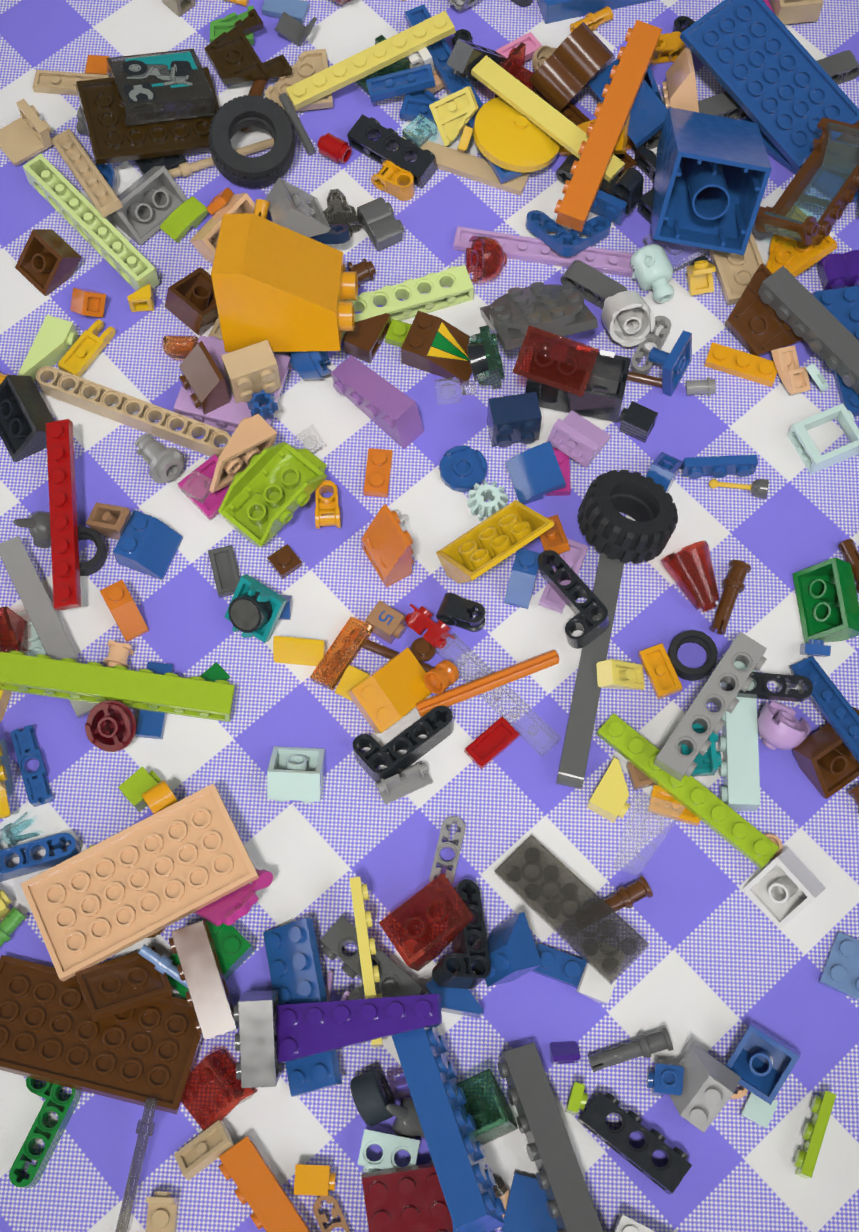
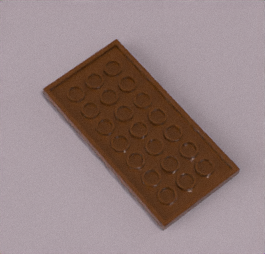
M1 955L0 1070L173 1114L178 1113L203 1034L198 1035L195 1028L194 1019L197 1018L195 1008H190L187 1000L169 996L92 1022L75 976L63 982L59 979L54 967Z

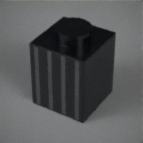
M632 401L629 408L624 407L618 421L621 422L619 431L645 443L655 426L658 412Z

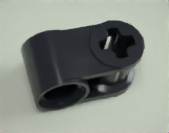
M445 593L436 618L447 625L456 626L470 632H478L485 626V609L478 602L462 598L453 593Z

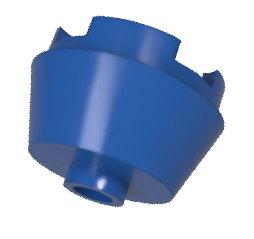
M327 351L290 352L292 357L290 360L291 365L303 380L324 379L326 375L332 372L327 367L331 365Z

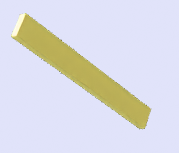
M485 56L471 70L472 76L580 159L581 155L578 152L582 141L587 142L589 137L583 130L488 56ZM614 154L604 176V179L609 183L625 165Z

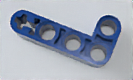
M60 833L0 850V882L54 867L79 854L81 847L71 834ZM69 843L70 845L67 847L68 851L64 852L63 849H65V844ZM46 850L43 859L35 860V855L38 851ZM14 857H19L18 865L9 868L10 860Z

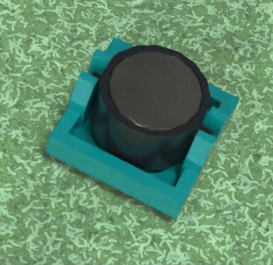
M245 574L240 578L224 617L233 624L232 631L243 632L241 635L243 638L254 636L266 643L273 634L287 599L248 574Z

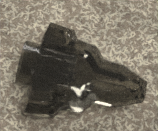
M338 188L330 189L326 199L327 208L323 213L328 224L347 225L351 238L353 233L359 232L365 227L362 216L356 214L355 208L347 204L345 195Z

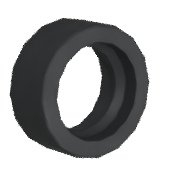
M84 526L78 527V541L91 540L97 547V552L91 560L79 563L80 576H89L104 566L107 559V548L97 531Z
M696 630L683 631L678 634L671 642L668 650L669 659L677 676L688 681L701 680L709 675L718 655L716 644L711 637ZM691 642L703 647L707 653V661L704 666L693 669L681 664L677 656L680 646Z

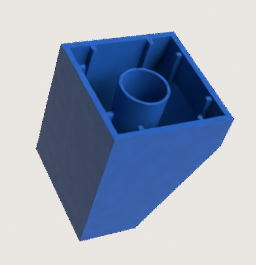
M668 107L656 153L651 223L653 239L739 255L745 254L772 170L758 123Z

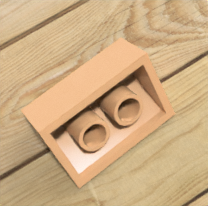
M686 47L667 70L666 81L662 82L665 105L667 109L672 107L699 112L695 70L691 50Z
M247 193L233 194L228 203L212 216L190 242L204 259L213 264L223 214L254 213L255 203Z

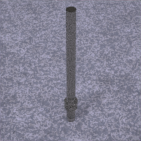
M146 1098L142 1119L138 1120L136 1133L138 1136L115 1232H127L148 1139L149 1136L153 1135L155 1123L153 1118L158 1101L155 1098Z

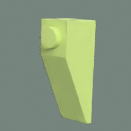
M46 315L18 374L21 376H31L33 381L37 380L36 373L43 366L53 367L78 339V333L73 322Z

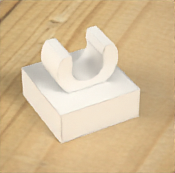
M426 47L408 57L411 62V68L431 64L432 72L435 71L432 56Z

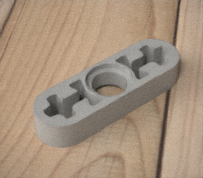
M655 317V326L652 333L651 331L648 333L646 340L638 345L630 364L631 372L645 375L650 373L654 362L648 361L651 350H648L644 344L654 342L657 345V349L662 350L671 330V321L667 317ZM660 325L664 326L659 336L655 335L657 327ZM643 356L647 357L645 365L642 368L639 367L638 364L641 363Z
M458 817L445 819L441 826L429 879L431 889L439 894L450 891L454 883L465 834V825ZM452 824H456L457 829L461 831L455 832L453 843L442 842L443 839L446 841L449 839V830L446 827L451 828ZM445 848H450L455 853V858L450 862H445L440 858V852ZM441 867L453 868L452 871L446 869L445 880L449 881V883H444L443 887H439L438 882L434 878L440 877Z

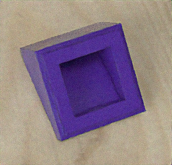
M575 1041L552 1042L549 1045L552 1064L578 1063L581 1059L578 1044Z

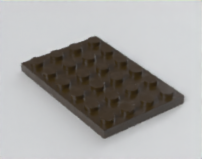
M208 67L192 69L189 79L186 80L193 83L192 86L171 88L170 85L156 86L153 89L158 100L133 103L129 102L123 86L142 83L158 84L168 82V80H160L156 76L150 75L144 79H126L127 76L76 81V89L96 165L210 151V124L213 116L220 109Z

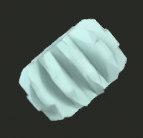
M484 480L483 486L475 483L474 490L468 492L469 499L467 500V506L471 508L470 513L472 516L479 514L478 519L481 521L484 517L488 518L507 506L508 495L504 494V486L497 488L496 481L488 485V482Z

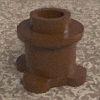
M364 258L362 262L352 265L351 262L347 263L348 272H357L358 288H360L359 283L368 279L374 280L373 275L376 274V270L372 261H367Z

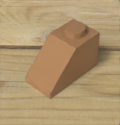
M96 502L86 525L106 538L119 540L131 517V512L126 507Z

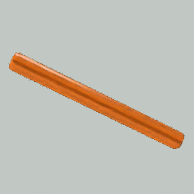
M556 650L548 651L416 703L417 712L420 717H423L437 706L449 707L556 665L560 660Z

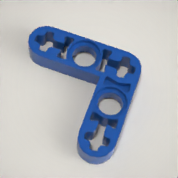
M533 210L527 213L525 226L559 255L571 257L606 238L610 233L611 221L606 217L596 216L586 221L582 232L574 229L567 231L544 212ZM547 232H554L556 235H550ZM579 235H586L589 238H582Z

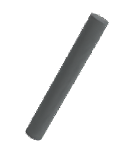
M286 93L281 94L279 100L287 114H289L294 129L308 156L313 155L316 150Z

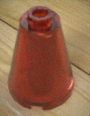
M703 540L686 546L676 554L673 552L661 560L663 567L696 610L702 609L703 613L717 607L716 602L720 599L707 541Z

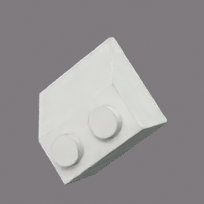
M789 848L776 857L743 888L746 894L779 930L826 889Z

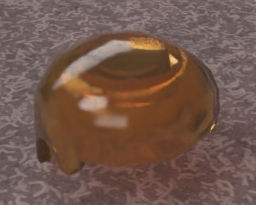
M164 336L162 341L163 351L170 358L183 361L198 343V337Z

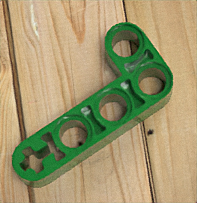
M26 1077L25 1081L28 1090L44 1098L45 1101L10 1169L9 1179L14 1186L28 1189L34 1187L40 1181L80 1100L81 1090L71 1088V1097L66 1101H62L60 1099V1092L65 1086L47 1082L45 1087L37 1089L35 1085L36 1079ZM56 1112L58 1123L53 1128H49L46 1122L50 1114ZM42 1139L45 1143L44 1151L40 1155H35L33 1146L36 1141ZM27 1157L32 1160H37V1165L31 1164L32 1162L26 1161ZM22 1170H27V1173L30 1174L28 1180L23 1179V1176L20 1175Z

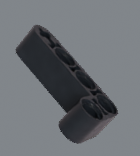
M570 154L556 170V176L563 184H565L566 180L571 181L573 174H570L572 165L575 160L579 161V158L573 154ZM628 168L621 177L616 175L610 183L603 178L599 190L627 202L625 214H628L643 195L644 178L635 168Z
M545 550L537 559L540 574L576 614L566 623V638L571 647L576 649L583 648L608 629L610 624L608 610L557 552ZM564 580L571 581V583L568 585L560 584ZM581 597L587 599L584 603L575 602L578 598ZM595 615L603 616L600 621H593L592 618ZM576 630L583 631L581 636L575 637L571 635Z
M446 706L433 708L383 747L371 735L361 734L357 736L352 743L357 763L376 783H379L382 778L385 780L400 774L451 735L454 730L452 711ZM419 735L427 736L425 739L421 740L416 738ZM363 748H371L368 752H360ZM400 750L407 751L404 755L396 754ZM380 765L387 766L384 770H376Z
M464 879L447 896L454 953L446 955L432 970V977L435 983L445 988L473 989L488 977L491 972L480 890L475 882Z

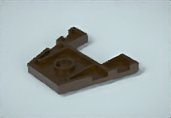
M255 9L249 11L248 16L243 21L239 19L234 24L235 27L228 33L223 32L204 48L206 56L224 85L293 74L292 68L283 54L262 63L246 38L247 35L264 28L263 21Z

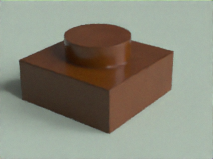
M288 544L267 557L268 562L282 579L302 566L301 560Z

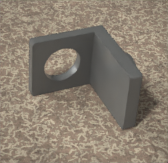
M283 12L275 27V31L297 46H300L310 35L317 18L313 17L307 26H304Z

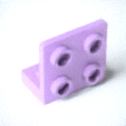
M570 411L563 421L561 419L556 421L546 442L550 441L552 446L587 468L611 436L576 412Z

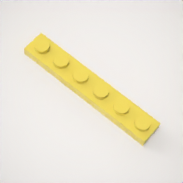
M360 876L352 877L349 880L365 999L382 998V993L376 994L375 983L380 982L378 965L372 966L371 955L376 954L374 938H369L367 929L368 927H373L371 911H365L364 900H369L367 883L361 884ZM388 1037L371 1040L372 1048L382 1047V1039H387Z

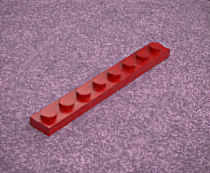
M69 419L46 423L54 609L57 611L82 607L73 422Z

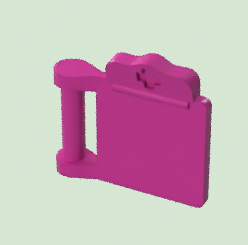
M255 868L259 878L254 880L252 884H247L194 912V914L216 926H220L222 923L228 926L234 924L239 918L248 914L251 907L259 899L256 892L268 887L272 883L273 874L265 869L259 870Z

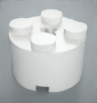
M623 291L605 299L601 319L612 339L625 347L636 346L644 342L650 331L652 333L654 329L655 316L643 297L636 291Z

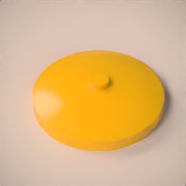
M496 97L486 102L476 115L473 125L475 143L480 152L495 165L506 170L525 173L541 170L556 159L561 144L501 97Z

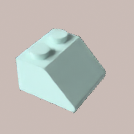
M274 746L267 770V799H274L279 802L288 800L302 801L304 803L320 802L325 749Z

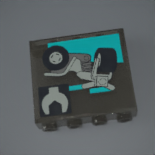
M194 48L107 58V77H113L124 104L126 126L215 115V95Z

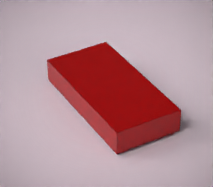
M502 716L468 745L464 752L482 770L518 739L520 734Z

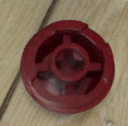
M107 700L98 703L92 708L87 717L85 732L89 741L99 749L107 752H117L126 748L132 742L136 732V720L126 705L118 701Z

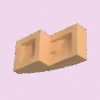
M795 345L771 350L779 377L789 394L811 390L806 367L800 368Z

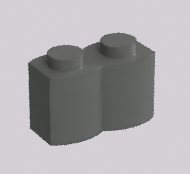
M382 197L357 207V218L377 251L402 241V233L404 232L402 222L399 219L396 220L393 216L394 212L391 204L385 202Z

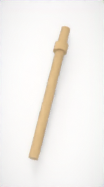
M270 138L234 150L243 156H247L272 148L274 139ZM212 157L189 164L188 162L178 164L179 167L167 171L172 178L179 176L184 178L190 176L192 172L214 166L215 164Z

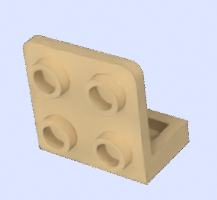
M24 98L16 102L21 117L0 129V149L15 166L20 165L53 145L49 134L51 132L50 126L46 120L41 121L34 105L29 106Z

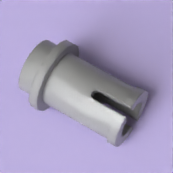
M707 377V380H686V396L708 394V396H711V394L716 393L715 379Z

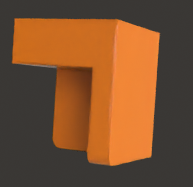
M73 287L70 310L80 315L103 318L106 294L95 290Z

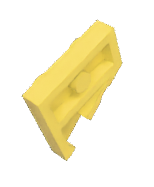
M467 86L429 105L445 146L453 143L479 109L471 86Z

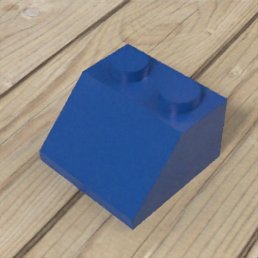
M134 510L113 554L118 564L163 581L179 549L183 536L159 519Z
M524 912L517 914L491 931L487 940L491 972L485 978L487 987L514 981L542 965Z
M752 1021L727 1062L726 1067L741 1077L738 1084L771 1105L800 1058L801 1052Z

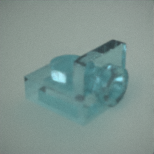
M419 114L402 130V136L412 140L420 148L429 139L433 142L437 139V126L433 120Z

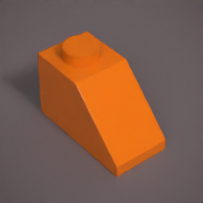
M123 580L100 590L126 642L149 631Z

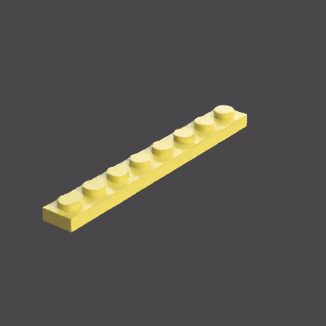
M443 11L287 87V93L295 109L298 110L456 33L455 27L447 12Z

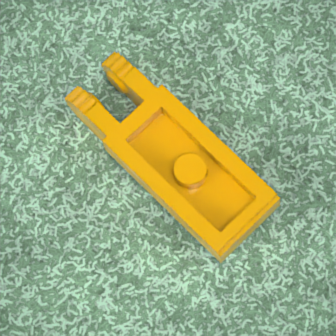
M100 319L96 320L57 364L58 368L81 377L106 347V344H109L116 332L115 328L109 326L98 337L103 330L104 322Z

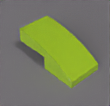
M192 196L176 208L159 228L179 243L192 226L197 228L209 212L206 210V206Z

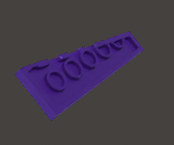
M426 994L276 1005L277 1062L286 1063L314 1056L315 1054L330 1052L343 1047L442 1024L441 995Z

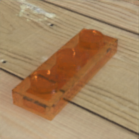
M350 617L311 674V680L333 691L348 665L352 663L374 630L372 626L354 617Z

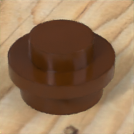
M423 637L417 638L411 644L410 650L420 662L431 660L436 653V648Z

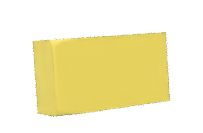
M613 659L597 662V681L599 687L645 690L643 665Z

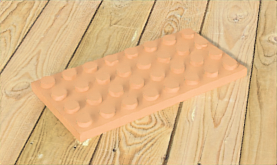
M213 783L21 883V887L58 977L64 982L75 976L76 972L98 964L259 878V875L217 787Z

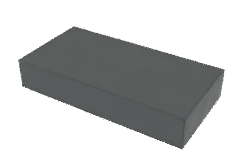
M232 545L208 550L219 598L234 595L240 581V576Z

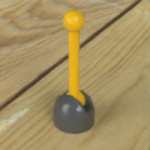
M716 479L709 481V486L713 489L717 487L751 490L755 497L767 499L769 479H757L751 485L718 482Z

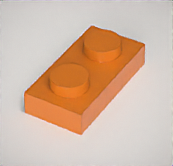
M368 449L363 490L364 496L388 498L393 450Z
M558 514L547 517L553 521L555 526L539 536L544 551L553 550L558 554L570 551L569 543Z

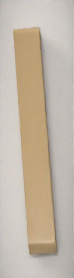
M43 366L36 373V379L42 392L49 397L145 433H150L153 436L209 457L215 454L219 458L225 446L221 448L217 446L223 443L227 445L231 438L229 433L52 366ZM117 403V405L109 407L111 404ZM138 411L137 414L131 415V413ZM160 419L159 422L152 423L154 420ZM179 427L182 428V429L179 430V431H174V429H176V428H179ZM198 436H204L202 439H195Z

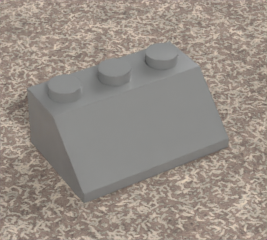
M154 166L117 196L123 207L109 214L117 227L138 245H142L161 229L159 228L160 225L187 198L165 166Z
M280 177L265 198L266 201L270 202L268 211L272 216V221L307 237L329 232L331 228L318 199Z

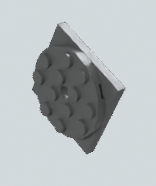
M534 282L529 287L511 288L507 294L496 299L491 305L480 307L482 318L505 351L598 328L597 318L584 304L582 293L570 284L544 285L543 282Z

